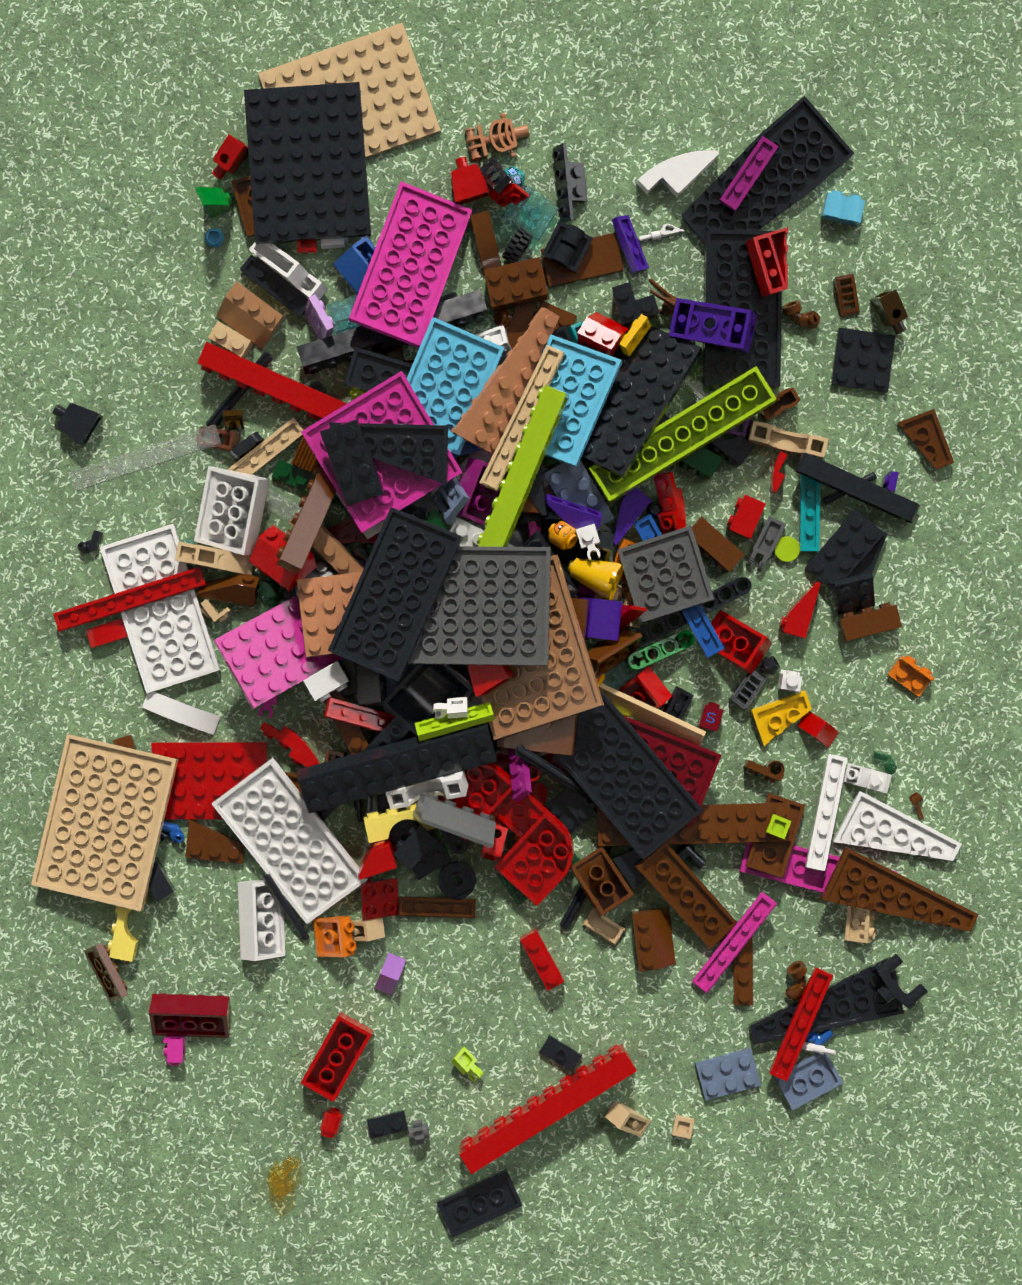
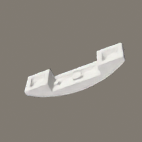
M155 691L147 693L142 706L156 714L213 735L220 720V716L200 710Z

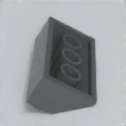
M427 793V796L424 794L420 795L413 812V816L418 821L490 848L494 845L496 822L491 819L492 816L483 812L480 815L473 813L474 809L463 806V808L456 807V803L445 799V802L440 801L438 796Z

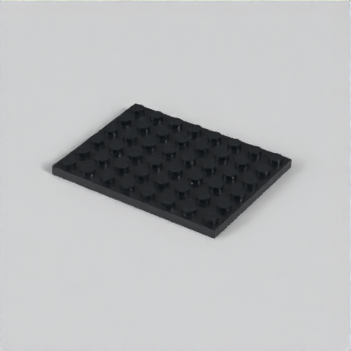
M360 82L244 90L255 243L265 244L371 236Z

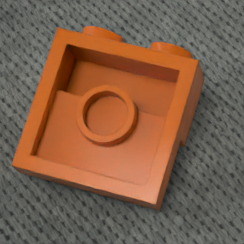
M350 916L317 917L313 919L317 957H347L355 954L356 942L353 940L352 935L354 924Z

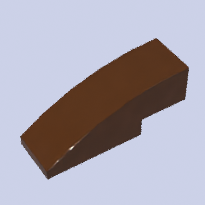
M489 211L470 215L483 273L486 269L502 266Z

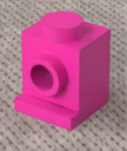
M166 1036L163 1043H167L164 1046V1057H167L168 1065L177 1066L185 1060L186 1036Z

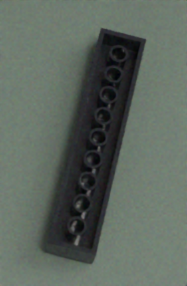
M483 723L423 741H419L417 736L298 769L297 776L308 813L310 814L497 762L488 725Z

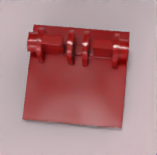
M398 878L371 882V879H367L366 882L361 884L362 921L398 915Z

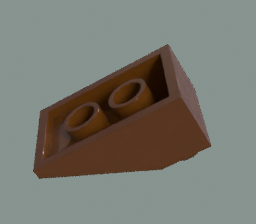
M602 846L570 866L585 896L599 918L634 895Z

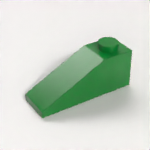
M195 188L203 207L211 219L232 210L230 204L233 201L229 193H224L222 188Z

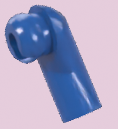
M164 821L162 831L168 832L173 842L182 843L184 835L180 827Z
M830 1029L822 1033H808L806 1042L822 1046L834 1034Z

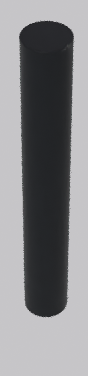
M872 472L862 478L871 482L877 479V476ZM835 491L824 497L823 501L827 505L845 494Z

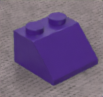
M582 597V599L589 600L586 637L618 641L622 602Z

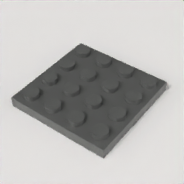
M692 526L618 549L634 605L647 607L646 612L638 617L641 624L715 600Z

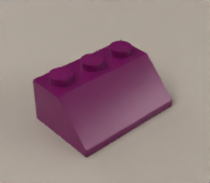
M469 457L459 483L470 499L457 516L484 526L487 516H491L494 509L492 508L493 501L496 497H499L501 490L496 492L480 485L479 482L489 463Z

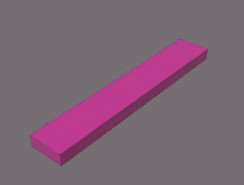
M762 891L692 982L707 994L778 903Z

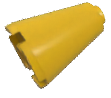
M576 558L574 561L571 560L568 566V571L572 578L606 600H612L618 589V580H621L624 566L620 563L598 560L590 561L589 559Z

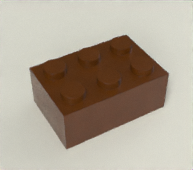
M540 257L484 270L491 307L494 312L550 299Z

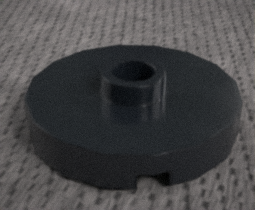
M456 860L449 862L439 872V888L447 897L453 899L465 898L474 890L476 884L475 872L464 861ZM459 876L460 881L454 882V877Z

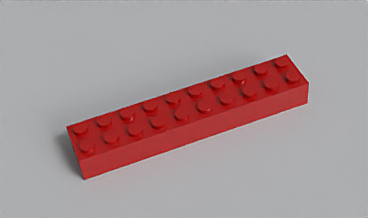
M616 1044L608 1049L609 1053L604 1056L600 1054L591 1060L593 1063L588 1066L584 1064L575 1070L576 1073L572 1076L566 1075L559 1080L560 1083L556 1086L550 1085L546 1087L540 1096L534 1095L530 1097L524 1106L520 1107L518 1105L510 1110L511 1114L504 1117L502 1115L494 1120L495 1124L488 1127L486 1125L480 1128L476 1136L464 1138L461 1141L459 1155L470 1173H475L637 1072L635 1064L623 1044L620 1046Z

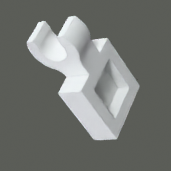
M467 697L447 699V703H435V718L441 719L448 715V719L468 717Z

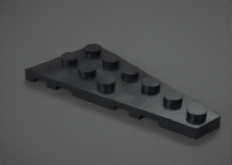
M330 422L329 428L342 423ZM360 423L372 458L447 485L448 425Z

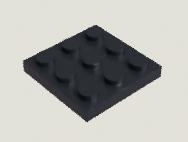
M838 328L830 385L887 393L896 335Z

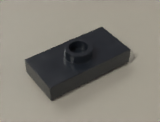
M550 1034L539 1051L573 1072L582 1057V1054Z

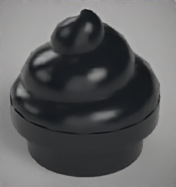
M774 656L765 657L760 666L761 673L771 675L776 674L777 670L780 669V665Z

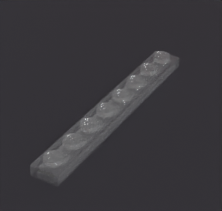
M211 425L72 471L70 475L75 491H80L222 443L216 425Z

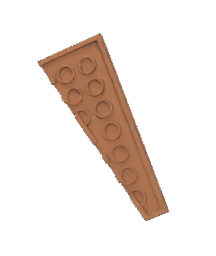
M540 308L529 323V328L523 336L518 338V343L512 351L507 353L504 362L495 369L484 384V389L477 398L473 399L472 405L466 413L462 414L461 420L455 428H452L451 433L491 455L494 454L540 360L547 341L554 331L559 319L558 315L547 308Z

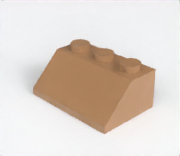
M237 281L225 296L216 315L262 350L285 321L283 315Z

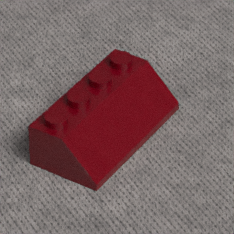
M152 994L149 1009L152 1035L229 1038L230 997L223 995L205 996L202 994Z

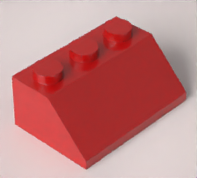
M272 525L258 537L249 562L283 588L290 591L297 585L298 579H304L316 568L313 553L309 551L304 565L298 574L276 565L278 560L275 557L280 546L284 547L286 541L283 540L285 533Z
M389 834L386 840L369 844L360 862L359 880L397 868V857L393 854L395 849L393 848L394 843L391 834Z

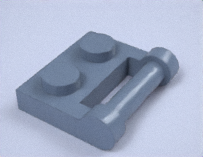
M456 477L448 481L447 485H441L432 496V502L438 506L444 515V521L448 525L455 523L456 515L470 499ZM444 498L450 506V509H448V507L446 506Z

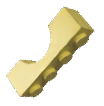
M416 803L401 809L391 810L388 808L383 813H378V811L367 813V816L363 817L369 843L388 839L392 827L401 820H415L422 824L426 830L435 829V827L421 823L413 816Z
M148 887V891H147V895H146V899H145V904L147 903V898H148V893H149V887ZM116 906L115 914H118L117 921L113 922L111 929L114 936L113 940H110L108 944L110 958L129 962L135 960L139 940L132 936L127 925L128 916L132 909Z

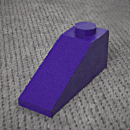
M637 488L622 496L624 499L620 503L614 532V546L618 544L652 501Z
M546 494V503L567 524L575 529L595 524L598 531L602 521L600 511Z

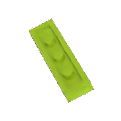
M488 702L468 708V717L448 719V715L441 719L431 718L417 722L415 727L419 741L487 723L495 720L491 704Z

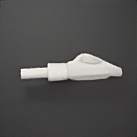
M664 224L660 231H653L649 235L640 236L639 241L648 239L653 241L661 237L684 232V230L671 224ZM666 227H671L673 230L666 231Z
M804 1042L802 1050L809 1053L836 1055V1050L826 1049L825 1046Z

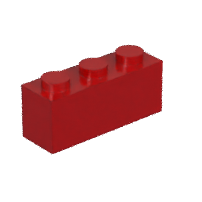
M537 928L521 936L520 941L547 991L565 982Z

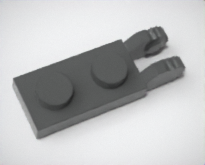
M768 516L746 565L750 566L758 553L763 556L757 565V570L761 572L786 526L785 523Z

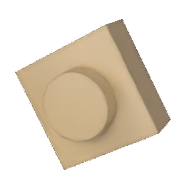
M675 1115L671 1134L691 1139L694 1118Z

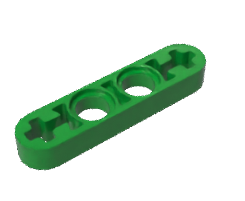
M687 630L677 633L634 652L626 659V665L631 671L641 670L688 649L694 644L695 636ZM684 637H689L690 640L687 643L683 642L678 645L677 641ZM666 642L672 643L674 647L672 652L665 650L664 644ZM648 650L656 651L657 658L654 660L650 659L647 654ZM643 656L644 660L637 665L631 663L634 659L637 660Z

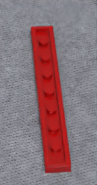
M197 567L53 613L58 632H62L207 584L202 568Z

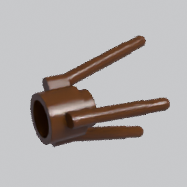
M650 278L649 282L667 296L664 297L658 292L650 290L651 294L664 301L661 306L664 310L659 309L660 314L667 317L669 314L673 315L676 297Z

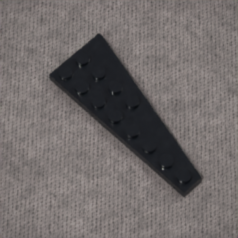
M891 957L885 958L829 985L809 1033L904 1014L903 1005L896 998L887 1004L877 992L884 984L875 968L880 963H885ZM893 970L890 976L898 985L896 971ZM800 1000L749 1024L753 1044L783 1039Z

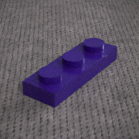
M629 215L612 219L614 230L617 233L631 272L638 273L649 269Z

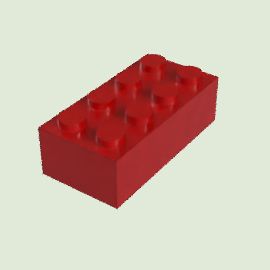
M340 1011L302 1078L301 1084L335 1102L374 1030Z

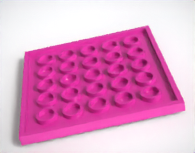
M402 371L301 431L361 533L385 520L391 507L401 510L443 485V483L372 458L385 493L347 506L321 437L320 431L329 428L330 422L345 423L357 418L359 423L434 425ZM449 449L447 482L463 473Z

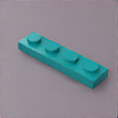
M800 475V551L819 552L820 483Z

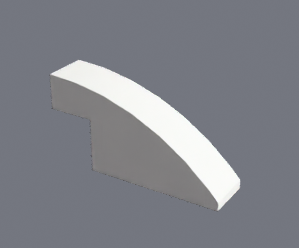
M714 150L695 151L672 157L648 170L637 180L636 184L648 194L659 182H662L678 197L718 158L719 152Z
M254 242L250 247L249 251L307 298L316 295L318 300H320L328 290L322 282L309 274L299 262L273 243L256 244Z

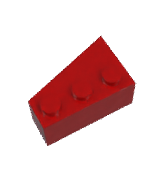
M788 227L756 236L746 241L762 298L788 289Z

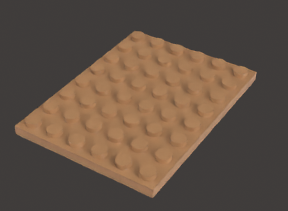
M558 555L551 556L548 666H509L514 677L481 697L483 704L490 702L495 720L490 721L489 725L494 740L604 705Z

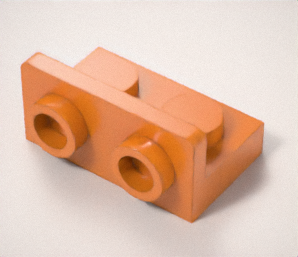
M908 655L906 657L900 656L887 675L920 697L930 681L933 682L935 678L931 676L932 672L924 666L922 668L917 666V661Z

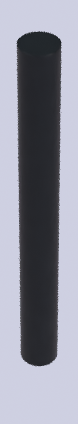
M265 875L263 879L303 941L310 937L271 875Z

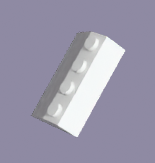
M208 466L194 541L241 555H251L258 540L270 479Z

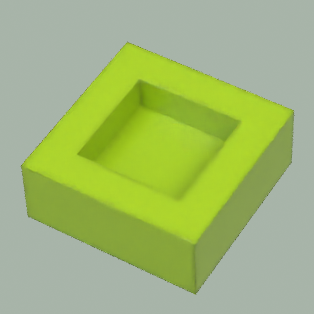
M772 814L766 833L784 840L791 821Z

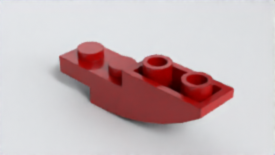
M673 472L660 473L653 477L662 511L658 514L664 535L685 528L686 514L682 489L676 487Z
M263 722L260 729L265 737L271 740L274 737L280 741L278 743L280 746L287 750L289 747L292 749L288 755L292 758L291 762L298 766L303 764L306 767L321 763L309 744L294 730L285 725L280 731L269 723Z

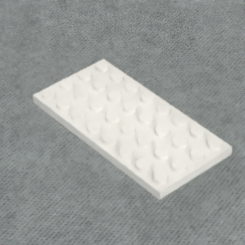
M174 524L100 547L114 594L189 570L187 563L175 561L179 537ZM195 589L121 612L146 694L221 670Z
M271 758L212 803L213 807L263 870L271 875L282 894L306 924L368 879L359 880L358 865L316 812L308 813L303 795L274 758Z

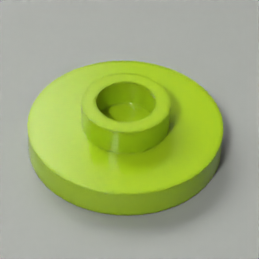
M790 536L780 538L774 548L776 557L784 562L793 561L800 552L798 541Z

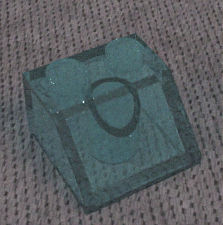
M522 185L520 188L529 194V198L517 205L510 203L501 217L515 228L521 227L533 235L535 240L539 241L559 208L533 187Z

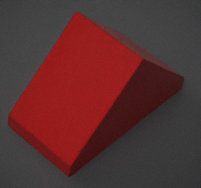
M810 711L803 716L797 725L827 748H829L839 734L828 722Z

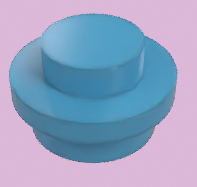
M211 228L205 234V241L210 247L217 248L223 244L224 234L217 228Z

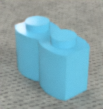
M833 190L831 193L828 192L825 195L821 218L858 226L861 223L865 200H862L858 195L844 196L840 191Z

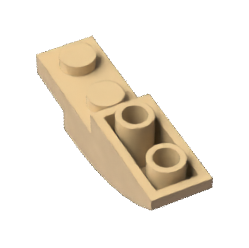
M178 541L175 561L245 575H252L254 568L249 562L251 557L249 555H241L226 550Z

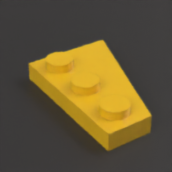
M805 690L751 709L763 746L767 745L771 739L781 734L785 728L795 723L812 709Z

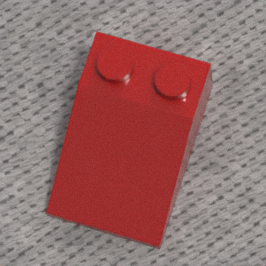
M720 610L711 623L725 648L717 654L734 666L752 675L772 643L765 635Z

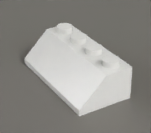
M265 880L238 882L241 959L259 961L285 956L284 910Z

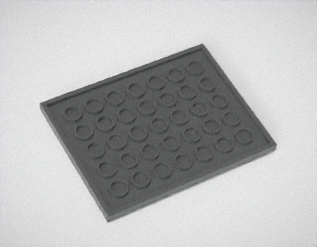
M459 546L408 664L548 666L551 547Z

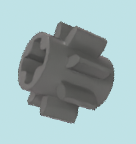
M422 1119L413 1121V1126L408 1127L410 1141H416V1145L426 1144V1138H430L428 1123L423 1124Z

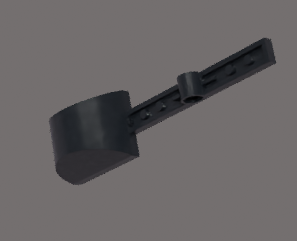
M417 664L381 703L395 717L363 751L399 742L409 730L418 736L415 723L435 718V703H447V699L468 698L474 691L471 680L454 665ZM338 806L317 811L316 813L324 821Z

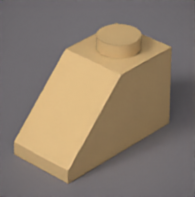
M383 918L362 921V919L351 920L354 924V930L352 931L354 941H372L385 937Z
M614 1101L605 1116L620 1130L639 1137L643 1135L651 1122L648 1118L618 1101Z

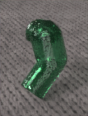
M873 752L872 760L881 762L887 774L892 775L896 772L897 766L891 755Z

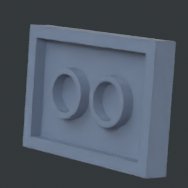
M751 1048L695 1062L705 1100L761 1086Z
M814 1053L795 1063L788 1081L775 1077L792 1110L843 1084L829 1055L826 1053L823 1055Z

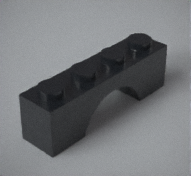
M694 400V401L690 404V406H692L693 404L697 403V401ZM740 435L729 440L717 438L709 443L711 445L710 449L717 455L720 453L726 457L725 461L732 467L735 465L739 467L755 448Z

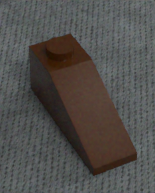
M237 574L207 581V585L200 587L197 593V597L255 606L258 597L259 577L250 574Z

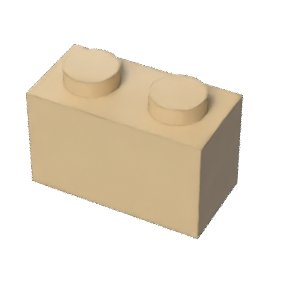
M217 321L208 336L215 344L242 358H246L253 346L251 340Z

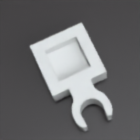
M595 524L576 529L581 548H588L587 556L589 560H592L590 554L594 551L597 552L600 558L601 554L595 547V545L600 544Z

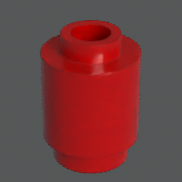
M334 1107L325 1110L320 1126L321 1135L335 1138L336 1134L339 1133L343 1114L340 1113L341 1110Z

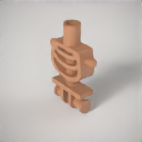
M501 113V120H495L491 123L489 137L483 136L481 124L477 125V136L474 135L473 127L465 129L464 131L467 134L466 143H471L468 151L472 154V161L481 159L479 149H482L484 158H488L486 144H491L498 154L509 152L510 157L515 158L516 153L513 150L517 149L516 139L530 136L528 126L524 125L513 128L512 120L505 119L506 114ZM505 125V132L501 133V127ZM498 126V134L493 135V129ZM480 141L481 144L475 145V142ZM500 142L502 148H499L495 143Z

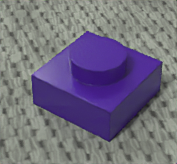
M890 471L887 475H884L882 486L891 492H895L899 472Z

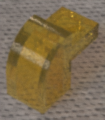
M297 1155L293 1158L288 1156L281 1162L282 1166L275 1161L268 1173V1187L278 1201L290 1193L296 1185L288 1174L300 1165L301 1160Z

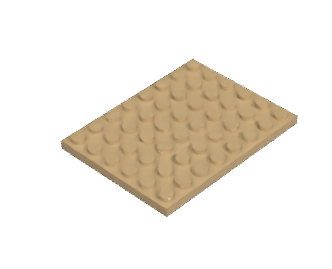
M403 23L258 73L263 88L360 82L365 158L441 132Z
M67 734L31 885L143 911L178 759Z

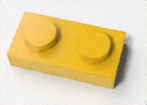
M641 314L632 323L629 332L621 338L619 345L623 354L630 356L651 327L648 317Z

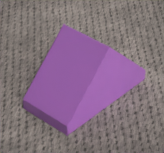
M388 953L374 989L392 995L406 959Z

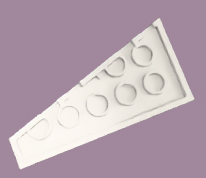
M858 791L833 839V842L951 861L955 859L962 845L956 840L861 791Z

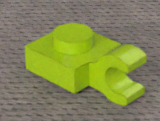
M465 1046L451 1060L453 1065L463 1075L468 1073V1077L472 1082H475L477 1078L480 1079L484 1074L475 1065L477 1059Z

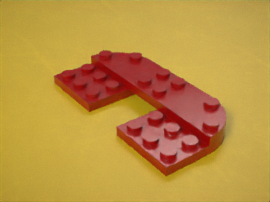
M489 763L464 770L468 782L466 796L448 800L455 802L456 807L463 808V806L472 808L474 809L473 813L478 815L481 812L488 815L493 813L520 837L494 868L538 906L565 877L572 864L574 844L570 832L558 818L531 794L519 802L513 800L511 776L496 764ZM436 795L438 800L445 802L446 798L444 796Z

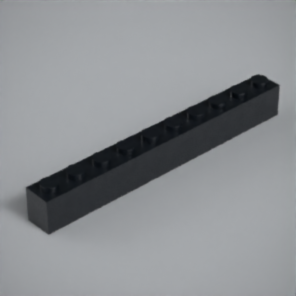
M477 290L438 302L433 317L455 327L463 328L467 324L484 321L488 318V310L481 290ZM361 326L296 347L306 375L318 373L325 368H335L338 364L344 362L350 363L355 347L377 353L389 351L399 345L405 346L408 344Z

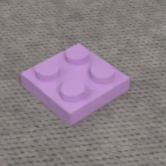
M316 295L309 297L305 316L318 339L332 336L334 322L330 316H327L323 302L318 300Z

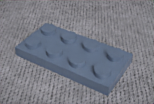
M581 459L577 468L559 462L543 471L545 478L558 498L600 511L602 514L600 526L614 519V515Z

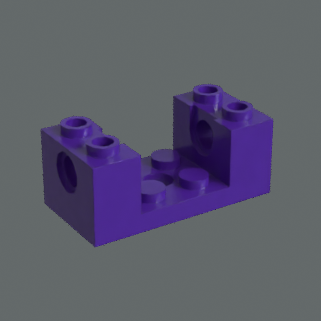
M676 298L669 336L680 338L693 344L696 341L724 346L732 351L749 353L757 315L752 310ZM709 319H714L716 322L712 329L706 328V322Z

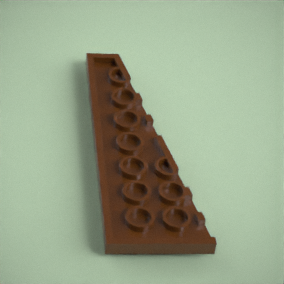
M847 847L844 848L821 896V899L829 902L970 932L979 914Z

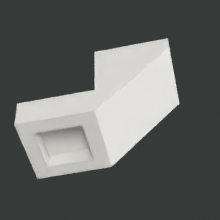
M848 763L843 782L887 793L892 775Z

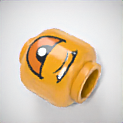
M564 521L552 524L548 530L550 543L561 550L571 549L577 542L576 529Z

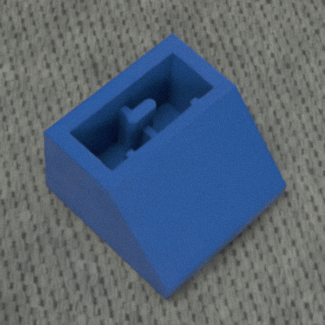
M367 236L351 246L333 263L334 267L357 295L376 248Z

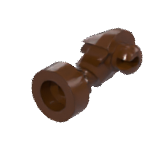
M799 300L791 301L782 306L784 315L790 317L799 326L814 329L820 323V316L815 311L800 314L802 306Z
M795 961L787 968L788 975L791 979L796 980V982L786 989L785 995L794 1002L800 1000L806 987L807 967L803 961Z

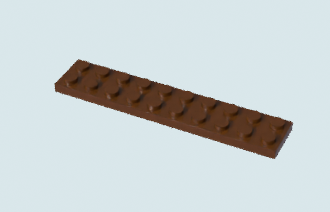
M790 802L701 805L703 811L697 815L693 827L686 824L669 838L666 843L668 845L790 842L792 841L791 824L784 840L766 833L772 814L791 821ZM597 808L598 847L631 846L600 808Z

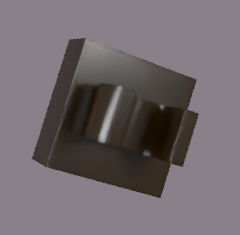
M242 410L223 411L224 426L227 432H230V429H237V432L244 429L245 423Z

